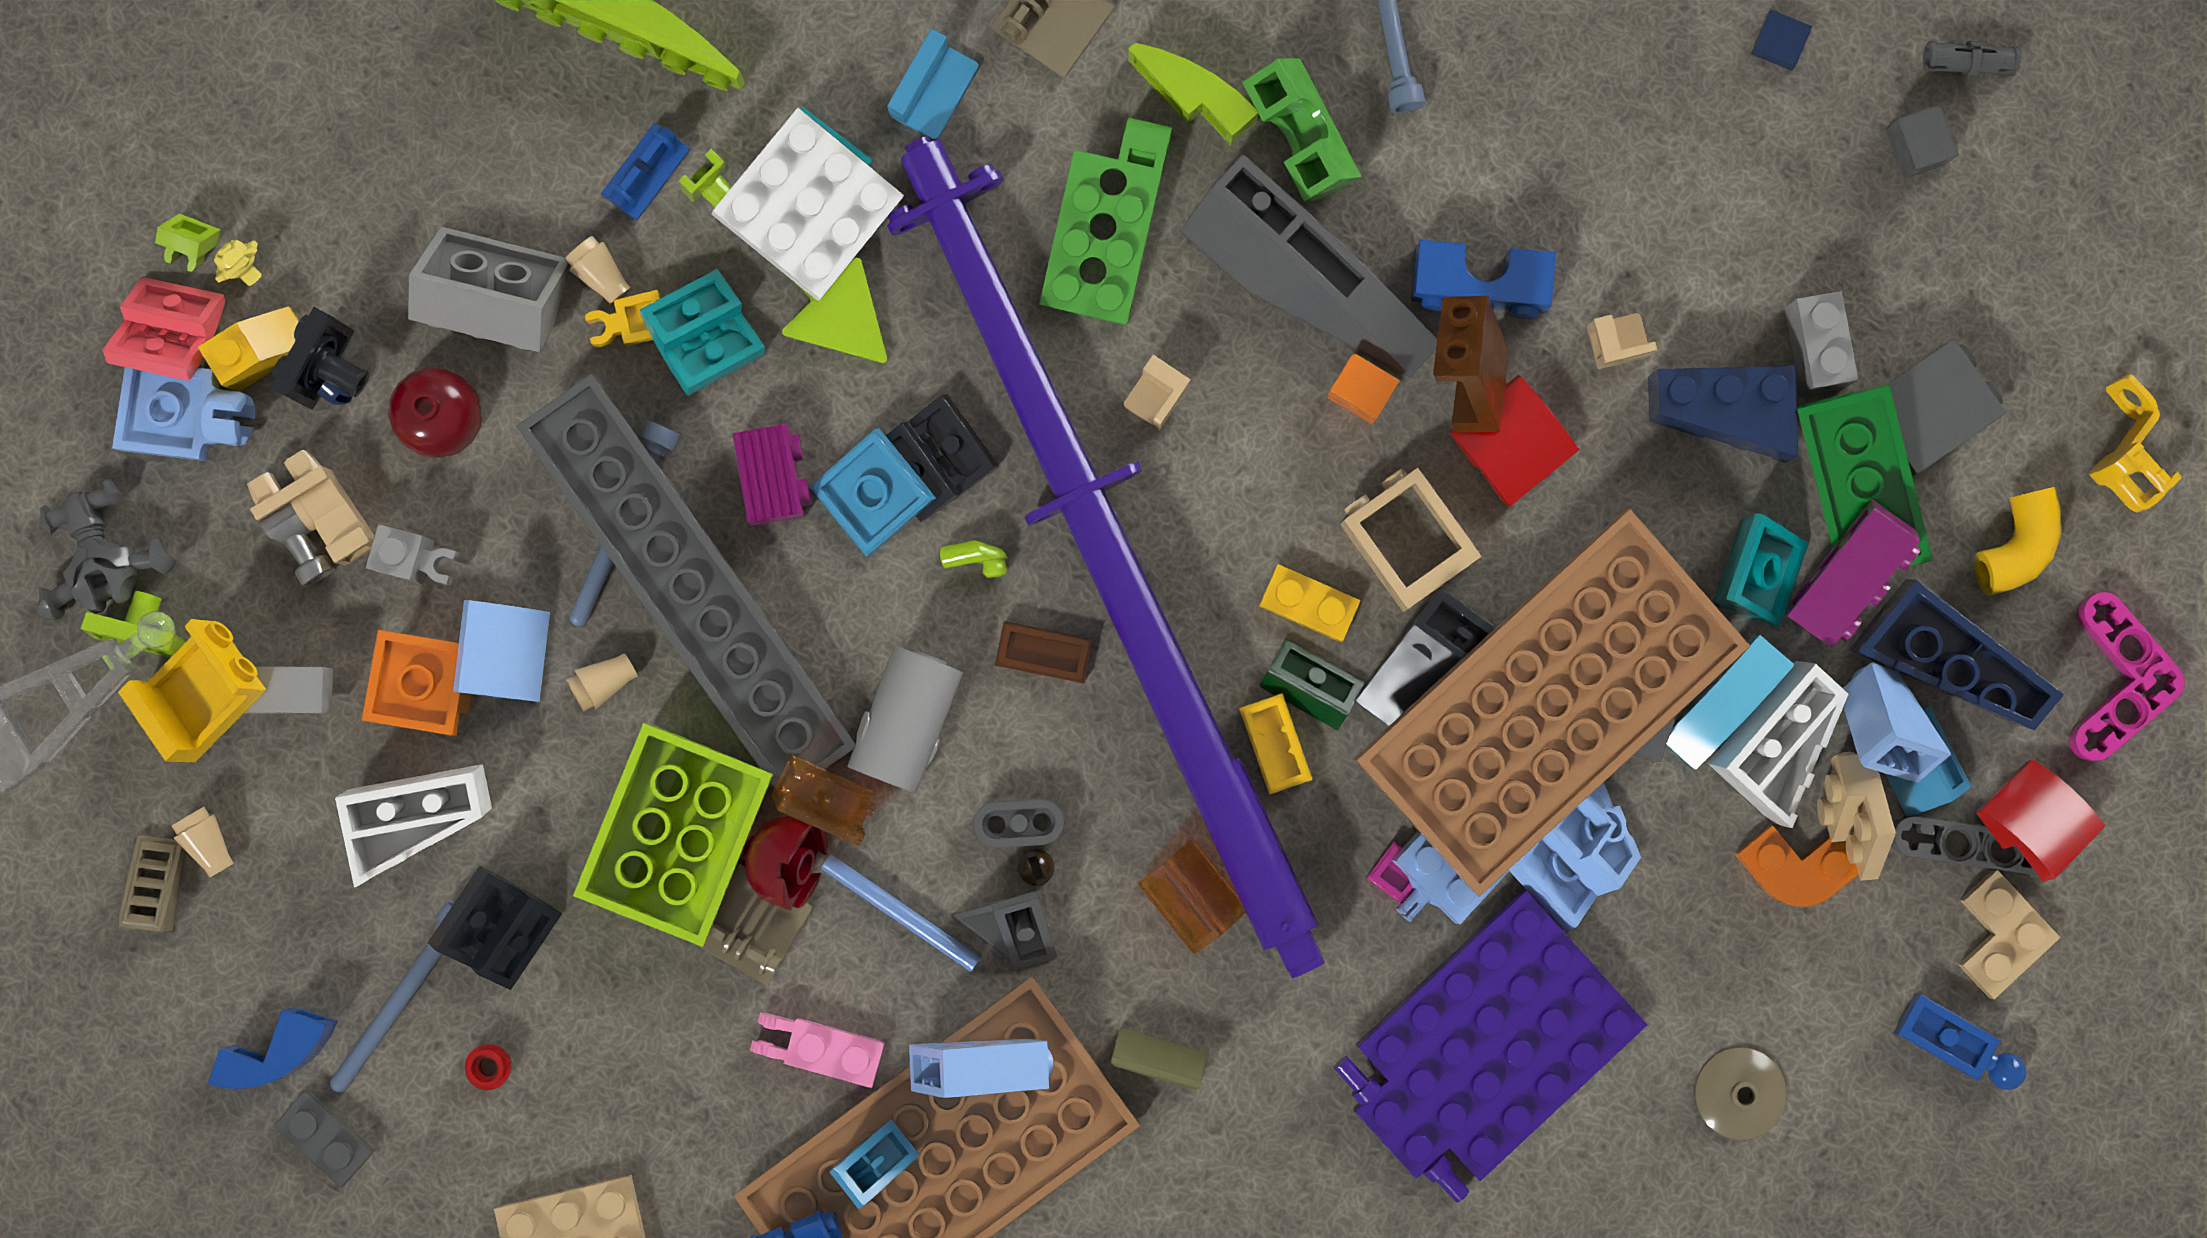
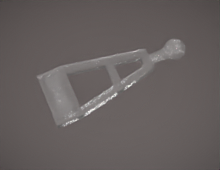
M160 611L148 612L140 618L137 624V632L119 644L116 639L102 641L0 686L1 793L12 791L48 765L133 673L135 668L130 659L148 646L160 648L172 641L176 628L174 621L169 615ZM103 658L110 670L85 695L72 672ZM48 682H52L70 710V713L34 749L5 702Z

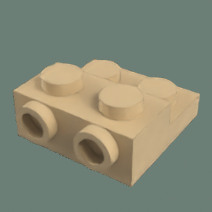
M1839 753L1830 761L1832 772L1831 775H1826L1823 782L1825 793L1823 798H1819L1817 802L1819 822L1822 826L1827 825L1831 842L1846 841L1848 861L1850 864H1856L1860 881L1879 879L1896 835L1879 771L1863 767L1857 753Z

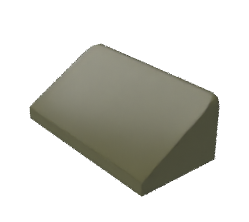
M1121 1028L1118 1031L1111 1056L1112 1066L1196 1091L1200 1089L1206 1062V1053L1125 1028Z

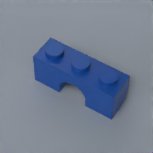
M1420 239L1416 246L1411 301L1422 302L1421 308L1441 311L1442 300L1445 297L1488 295L1493 310H1512L1511 316L1514 318L1537 319L1539 313L1545 314L1552 306L1556 252L1511 248L1504 257L1502 277L1495 281L1485 282L1474 278L1468 272L1465 266L1466 244Z

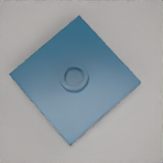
M880 428L874 429L810 486V489L866 557L873 554L936 499L934 494Z

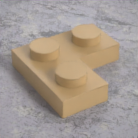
M1992 869L1960 899L1991 934L1958 965L1990 999L1995 1000L2061 938L1998 870Z

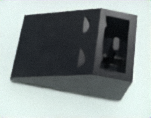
M1439 588L1429 598L1355 702L1390 726L1496 627L1444 589Z

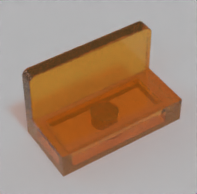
M1192 840L1137 883L1194 955L1224 934L1246 913L1239 897Z

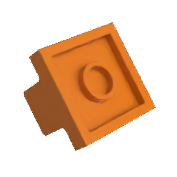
M378 630L361 721L457 736L460 715H468L472 694L453 692L459 643Z

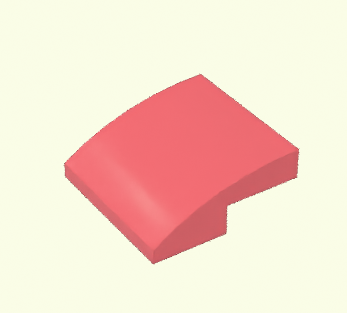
M141 277L120 306L124 321L102 350L106 362L190 381L204 358L198 346L214 337L226 302L224 294Z

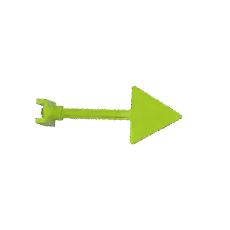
M710 149L705 154L706 163L710 170L703 165L691 177L696 184L686 175L679 180L681 191L693 203L704 197L715 208L732 186L723 178V175L726 173L725 162ZM854 258L819 301L796 284L810 298V303L783 328L782 334L785 337L879 363L887 361L885 347L860 258Z

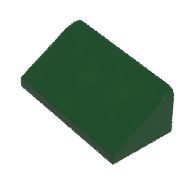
M1285 638L1263 677L1260 688L1275 696L1283 694L1285 702L1337 730L1348 716L1365 682Z

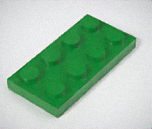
M1889 383L1797 406L1832 548L1873 499L1918 532L1920 542L1916 546L1920 548V552L1910 566L1933 561Z

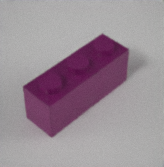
M1872 499L1788 603L1787 616L1831 648L1834 647L1840 638L1846 642L1860 626L1862 619L1858 616L1869 603L1876 606L1887 594L1891 587V584L1887 581L1899 567L1904 571L1919 554L1920 548L1916 546L1920 542L1918 532Z

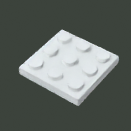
M797 108L711 214L819 301L904 195L802 110Z

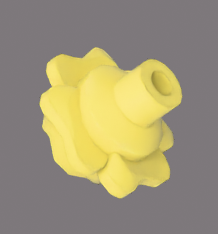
M231 240L216 253L214 262L218 267L215 279L218 282H222L229 278L236 279L240 277L248 286L258 281L262 274L253 266L255 261L254 254L257 252L258 243L255 240L248 244H243L238 240Z

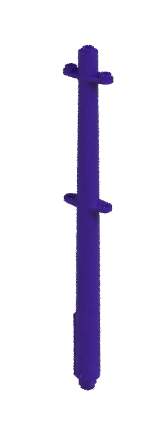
M928 136L916 139L905 147L907 153L902 156L901 162L921 205L913 208L912 205H905L892 211L888 215L890 223L887 227L891 235L895 236L928 221L930 222L1055 497V500L1030 512L1024 518L1028 526H1031L1059 513L1063 514L1263 951L1276 946L1291 978L1303 975L1325 963L1311 932V929L1316 928L1319 923L1241 759L1237 758L1234 760L1105 493V491L1141 473V466L1139 462H1135L1098 478L965 204L999 186L1004 181L1000 170H994L992 164L982 166L968 175L970 181L961 184L940 140L931 141Z

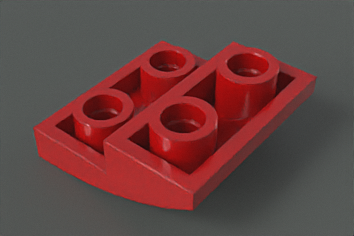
M1519 375L1505 385L1500 432L1455 433L1454 428L1448 431L1472 466L1482 472L1501 501L1508 506H1512L1579 451L1577 445L1554 414Z
M2033 759L2026 761L1976 811V814L2001 847L2005 849L2016 845L2043 882L2057 878L2106 826L2093 809L2069 785Z

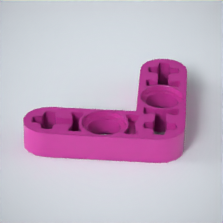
M2107 592L2095 593L2085 597L2078 606V621L2128 681L2071 730L2069 746L2074 755L2085 761L2104 760L2112 755L2181 695L2185 686L2184 675L2180 668L2124 603L2114 594ZM2093 605H2108L2109 610L2105 614L2106 618L2113 626L2120 625L2123 622L2126 627L2114 632L2108 639L2106 634L2114 630L2104 620L2098 622L2093 620L2092 617L2097 612ZM2127 635L2134 636L2141 644V653L2133 661L2124 658L2119 648L2121 640ZM2154 673L2156 675L2167 674L2169 679L2165 682V686L2168 691H2155L2147 698L2135 691L2136 687L2139 692L2148 691L2155 685ZM2124 698L2131 700L2137 708L2136 719L2129 725L2120 722L2115 713L2116 705ZM2108 725L2119 733L2118 736H2116L2114 731L2103 734L2097 740L2100 746L2099 750L2096 748L2086 749L2084 746L2088 741L2087 736L2084 734L2086 731L2089 733L2099 732Z

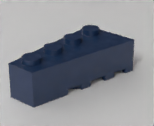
M1905 579L1849 649L1980 709L2031 730H2036L2064 695L1921 582L1914 579Z

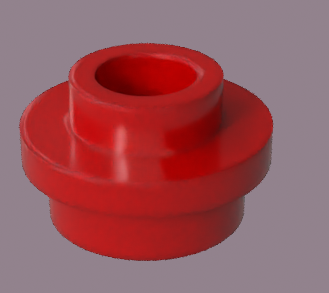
M483 1044L474 1048L465 1061L467 1079L473 1086L481 1090H493L502 1086L508 1080L512 1071V1062L509 1054L505 1049L496 1044ZM485 1058H491L496 1062L497 1069L493 1075H487L482 1070L481 1065Z

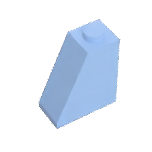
M1871 662L1868 666L1859 669L1852 676V680L1843 687L1849 694L1843 707L1856 751L1863 767L1919 783L1951 755V752L1898 671Z
M1012 1039L909 1045L911 1091L950 1098L1049 1088V1076L1053 1071V1059L1051 1052L1047 1049V1041Z

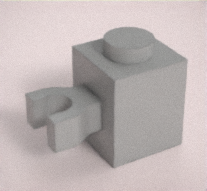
M378 524L366 569L423 584L425 574H427L435 582L451 586L453 577L440 574L438 563L444 558L458 561L460 553L446 548L432 551L434 540Z

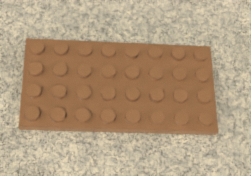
M1624 509L1363 749L1354 760L1466 885L1480 897L1742 655L1750 645L1631 509Z
M1031 976L941 1043L1012 1039L1047 1041V1049L1051 1052L1053 1059V1071L1049 1076L1048 1089L942 1098L911 1091L910 1066H908L738 1191L734 1198L760 1234L779 1227L782 1228L783 1232L790 1230V1223L816 1214V1211L821 1209L823 1213L830 1210L833 1213H837L843 1238H990L1140 1127V1123L1035 978ZM892 1119L920 1156L863 1207L858 1209L831 1175L830 1170L839 1160Z

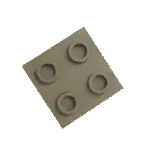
M1010 0L991 26V29L1064 79L1112 13L1115 6L1107 0Z
M737 863L704 947L697 946L768 986L814 906L806 902L799 909L791 906L792 910H787L764 901L752 890L746 876L745 866Z

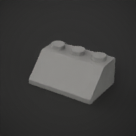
M440 227L409 274L408 319L425 323L431 327L445 328L465 333L475 338L488 339L512 345L519 349L540 352L554 328L570 264L565 260V257Z

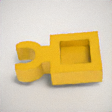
M654 290L614 300L616 309L614 314L609 315L600 310L587 313L585 315L586 322L592 324L601 321L606 326L605 332L601 336L590 338L591 344L595 347H605L611 344L618 335H622L623 342L627 347L652 341L653 339L640 315V309L661 299L660 292Z

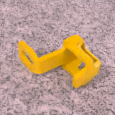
M2128 374L2111 382L2106 387V392L2126 415L2137 421L2116 450L2104 456L2088 475L2097 485L2110 488L2130 510L2138 513L2158 503L2177 484L2182 476L2178 471L2167 474L2141 444L2158 421L2160 412L2157 402L2150 392L2133 375ZM2123 389L2130 390L2137 395L2141 401V407L2131 403L2125 397ZM2135 472H2142L2154 486L2144 493L2129 475Z

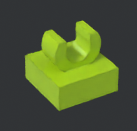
M179 213L157 227L155 243L166 247L164 259L167 263L171 264L177 260L180 253L187 255L189 260L187 270L193 272L204 263L205 253L217 246L221 229Z

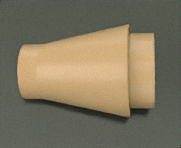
M593 236L583 241L565 258L571 265L569 271L604 297L610 305L631 288L624 280L605 243L601 242L599 244Z
M623 653L616 658L574 670L575 675L566 679V682L584 712L591 707H594L595 710L598 709L629 681L638 677L627 655Z
M205 807L171 825L177 834L173 838L205 870L209 878L234 864L227 851L215 814L210 816Z

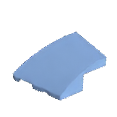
M1603 782L1513 865L1509 871L1564 931L1578 926L1597 896L1622 887L1641 859L1634 838L1627 831L1626 819L1621 807L1613 806Z

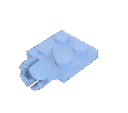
M125 367L112 448L125 452L206 461L207 453L212 445L241 446L250 440L254 427L240 426V422L233 420V417L255 419V405L253 399L245 393L220 389L219 381L212 369L198 368L192 379L185 381Z

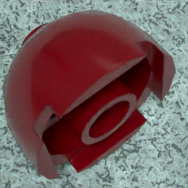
M423 368L411 372L397 383L389 398L388 418L393 433L406 448L426 458H442L459 454L474 441L482 421L478 393L465 378L448 369Z
M784 816L771 820L762 826L755 836L749 837L745 843L742 857L743 861L746 862L745 868L748 882L752 890L761 899L787 910H792L791 906L799 909L805 905L812 896L821 873L811 874L817 853L819 851L827 855L828 841L824 826L806 819Z

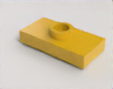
M1283 694L1239 708L1269 795L1313 780Z

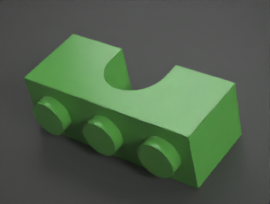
M1300 58L1277 59L1242 82L1262 121L1274 123L1287 138L1292 150V157L1284 161V164L1304 202L1327 199L1362 177Z

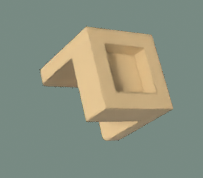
M1638 313L1613 319L1612 315L1596 318L1587 325L1598 369L1647 358L1657 351L1655 341L1648 343L1642 318Z
M1152 355L1143 368L1141 378L1124 401V407L1160 431L1189 388L1191 379L1155 355Z

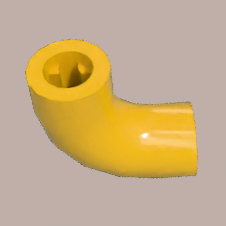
M2055 487L2009 498L2014 518L2012 538L2008 543L2000 547L1977 552L1974 558L1975 576L1981 590L1986 595L1990 596L2011 591L2036 579L2054 559L2062 536L2061 510Z

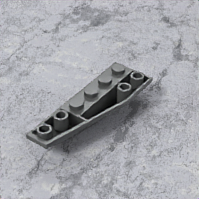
M1243 154L1211 188L1180 230L1188 240L1248 293L1409 378L1415 374L1436 350L1437 339L1415 315L1337 238Z

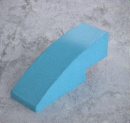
M1761 635L1753 636L1747 641L1750 647L1700 692L1673 725L1667 746L1694 770L1745 721L1795 665Z

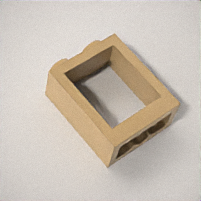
M1403 468L1395 472L1381 483L1385 491L1370 500L1365 494L1346 507L1344 511L1349 517L1340 524L1403 612L1482 557L1419 468H1416L1408 475ZM1413 487L1458 551L1406 588L1360 523Z

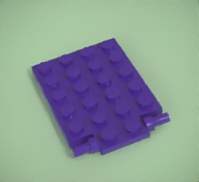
M1522 889L1355 1044L1382 1073L1385 1079L1378 1084L1372 1076L1366 1077L1348 1056L1341 1058L1335 1064L1334 1070L1353 1089L1351 1095L1358 1102L1354 1107V1112L1412 1176L1417 1179L1423 1173L1431 1183L1437 1181L1448 1195L1458 1203L1468 1195L1469 1189L1451 1171L1452 1164L1443 1155L1449 1148L1474 1176L1481 1181L1636 1037L1647 1024L1526 890Z

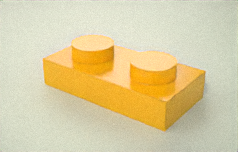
M1277 564L1259 607L1342 643L1361 600Z

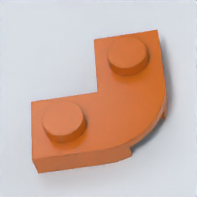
M1769 825L1735 853L1736 857L1769 896L1776 901L1791 906L1808 907L1820 904L1832 897L1858 875L1856 864H1850L1848 861L1845 841L1831 842L1830 835L1800 859L1775 827Z

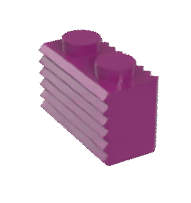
M787 424L733 433L748 523L751 526H758L806 517L804 506L811 505L812 502L807 478L799 479L796 464L797 461L804 460L800 435H792Z

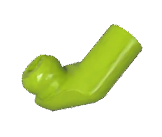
M977 540L942 546L940 548V559L946 569L972 563L983 564V574L987 578L1004 576L1008 571L1005 563L1008 557L1002 548Z

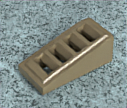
M146 835L137 836L120 907L118 927L153 932L173 931L184 857V849L175 839ZM148 850L170 853L169 860L147 859ZM145 869L166 871L164 880L144 877ZM142 888L162 889L160 898L141 896ZM140 906L157 908L156 915H140Z

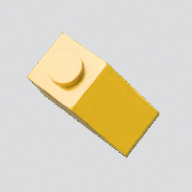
M288 306L237 322L198 346V349L220 384L232 391L240 392L272 372L278 360L283 355H288L296 340L294 339V331L299 320L291 307Z

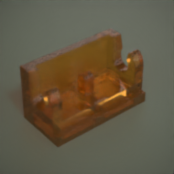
M794 755L790 757L771 793L778 811L857 846H860L865 836V830L862 826L866 816L870 815L873 817L876 811V805L872 799L873 791Z

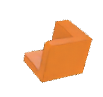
M1353 354L1329 391L1327 398L1373 425L1400 380L1359 355Z

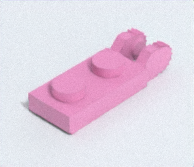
M760 1012L758 1023L762 1024L763 1027L792 1032L788 1048L774 1045L772 1042L765 1040H752L750 1051L770 1058L784 1060L783 1064L862 1086L873 1087L885 1042L800 1018L794 1021Z

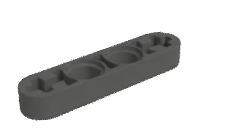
M1917 816L1902 817L1893 823L1896 835L1891 847L1899 855L2038 876L2016 845L2013 846V853L2008 861L2004 863L1997 862L1993 858L1990 849L1995 837L1986 826ZM1912 824H1914L1916 833L1935 835L1934 844L1917 842L1913 843L1912 850H1910L1909 842L1901 838L1902 831H1909ZM1933 826H1937V827H1938V830H1937L1936 834H1935V831H1934V827H1933ZM1954 830L1963 832L1968 839L1967 850L1960 856L1951 855L1945 846L1946 837ZM1933 845H1934L1935 854H1931V853H1930L1931 850H1932V848H1933ZM2023 860L2025 863V867L2021 866ZM2069 865L2060 874L2064 873Z

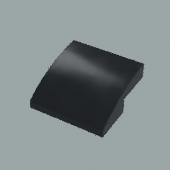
M948 394L939 396L908 422L900 423L885 435L936 497L933 502L916 515L920 522L941 510L999 467Z
M479 866L428 941V944L435 951L469 966L477 975L511 990L562 913L514 883Z

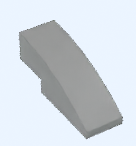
M256 667L258 672L256 676L266 688V691L244 714H332V668Z

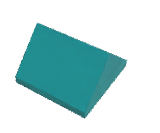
M1755 513L1742 519L1712 603L1763 623L1780 627L1808 542L1763 514Z

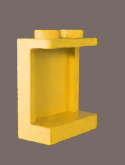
M191 619L185 625L191 637L148 681L129 680L118 691L165 762H196L266 691V688L256 676L258 674L256 667L239 652L232 642L233 635L229 629L217 621Z

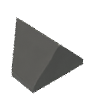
M1038 890L952 915L1008 959L1014 971L1057 958Z

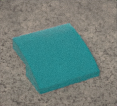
M718 269L640 309V315L653 341L687 396L762 357L765 353L764 344L741 313L742 303Z

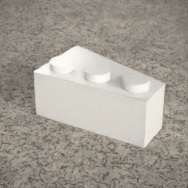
M1800 661L1793 663L1795 664L1794 667L1707 763L1772 823L1789 828L1794 826L1798 816L1795 814L1805 788H1809L1815 776L1812 774L1819 754L1822 747H1827L1849 695L1817 664Z
M483 764L352 788L337 796L335 800L354 888L426 847L475 822L492 809Z

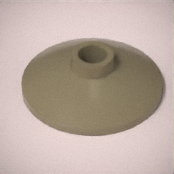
M1738 1047L1717 1053L1704 1064L1696 1080L1695 1101L1701 1117L1711 1129L1727 1138L1747 1140L1765 1134L1779 1121L1786 1105L1787 1090L1781 1071L1769 1057L1753 1049ZM1742 1087H1749L1752 1097L1749 1102L1741 1104L1737 1099V1093Z

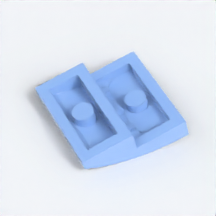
M464 600L453 692L540 702L550 612Z

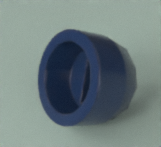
M327 381L323 383L317 392V395L334 405L348 404L352 401L353 396Z

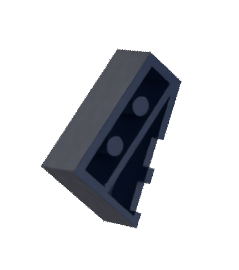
M1795 366L1657 369L1648 376L1649 422L1701 438L1706 437L1731 445V447L1772 457L1773 460L1783 463L1799 457Z

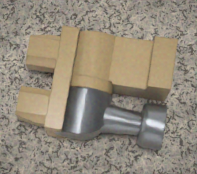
M301 450L284 462L295 480L293 483L282 489L274 475L267 472L250 481L247 486L256 504L250 508V511L255 519L260 521L265 533L271 539L284 543L300 566L296 569L295 575L303 588L320 582L335 571L326 555L316 556L306 536L307 534L316 529L327 547L325 549L334 563L345 566L371 550L375 535L338 482L333 471L321 466L308 451Z

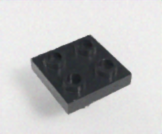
M313 307L310 314L304 315L298 322L294 331V339L296 340L288 355H283L276 363L272 372V379L274 381L270 389L313 410L320 397L317 395V392L325 381L357 397L367 384L369 371L361 369L341 358L355 331L331 315Z

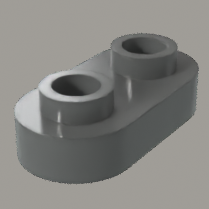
M1046 799L991 802L985 804L977 811L973 820V829L978 840L988 847L1046 845L1054 842L1061 835L1065 819L1060 807ZM1039 813H1045L1051 819V825L1045 831H1039L1033 825V819ZM993 816H1000L1005 821V829L999 834L992 833L988 828V821Z

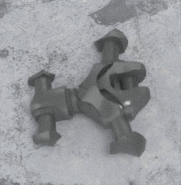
M103 480V488L92 493H72L62 502L61 506L52 510L46 505L40 508V527L52 535L59 526L67 523L69 535L77 540V545H79L71 563L63 572L66 581L52 591L39 587L37 614L46 620L61 619L65 614L63 605L73 598L76 601H81L94 614L103 612L106 609L108 600L114 599L116 603L122 604L131 597L139 579V570L154 568L160 573L167 574L176 564L177 560L167 553L159 537L150 540L149 550L135 553L134 548L131 546L124 547L104 539L103 531L106 525L101 518L99 509L111 504L118 506L123 495L115 487L112 480Z

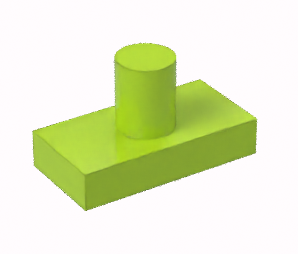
M134 591L125 621L86 612L81 626V630L94 639L169 658L185 643L176 634L153 629L162 599L140 591Z

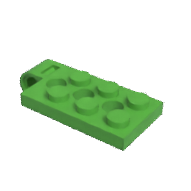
M1128 117L1118 159L1074 150L1039 305L1119 324H1128L1173 127ZM1109 170H1118L1126 177V187L1118 195H1108L1101 189V178ZM1099 214H1108L1116 221V231L1109 239L1100 240L1091 233L1090 224L1093 218ZM1098 258L1104 262L1106 276L1101 282L1089 284L1082 279L1080 268L1087 259Z

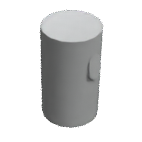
M894 646L869 712L865 711L857 732L856 745L847 767L916 793L924 772L937 751L940 742L938 736L963 672L947 666V662L914 649L909 651Z

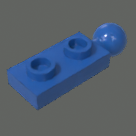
M1914 994L1893 1032L1972 1079L1979 1081L1984 1070H1987L1991 1082L2000 1089L2013 1090L2019 1087L2026 1078V1067L2018 1056L2011 1053L1994 1054L2001 1040L1921 994Z

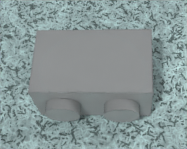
M1842 291L1798 298L1786 306L1784 311L1800 396L1843 389L1858 381Z

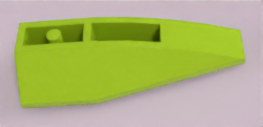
M494 0L498 4L514 11H520L521 6L537 11L536 17L556 27H561L563 22L579 28L577 32L581 36L594 42L603 43L604 38L620 43L619 49L633 57L644 59L646 54L662 59L661 65L672 72L686 75L687 71L690 70L704 76L703 82L716 89L728 91L729 86L742 90L745 84L740 71L704 37L653 0Z

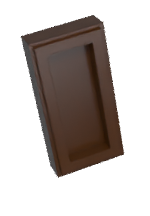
M1004 621L995 666L1084 684L1093 639Z

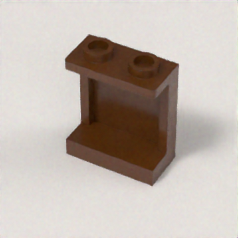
M1488 295L1445 297L1442 300L1433 375L1436 381H1457L1452 416V426L1455 433L1500 432L1509 352Z

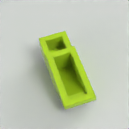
M1134 43L1128 48V61L1187 125L1201 113L1231 146L1257 123L1259 114L1256 108L1236 89L1212 72L1188 59L1159 48Z

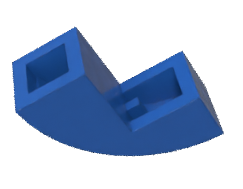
M297 1007L284 1009L281 1011L266 1056L235 1045L220 1048L208 1085L229 1089H244L257 1087L287 1077L307 1065L323 1049L331 1037L337 1021Z

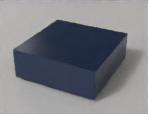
M1770 9L1751 54L1792 71L1797 65L1812 26Z

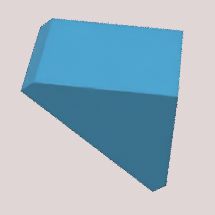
M891 1119L839 1160L830 1170V1173L856 1207L860 1209L920 1155Z

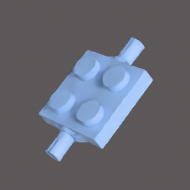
M1418 831L1392 859L1407 875L1414 888V891L1396 910L1403 914L1402 916L1407 921L1411 922L1421 909L1429 903L1439 907L1455 924H1461L1504 878L1509 870L1479 897Z

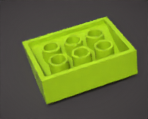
M643 723L573 896L704 947L773 774L652 724Z

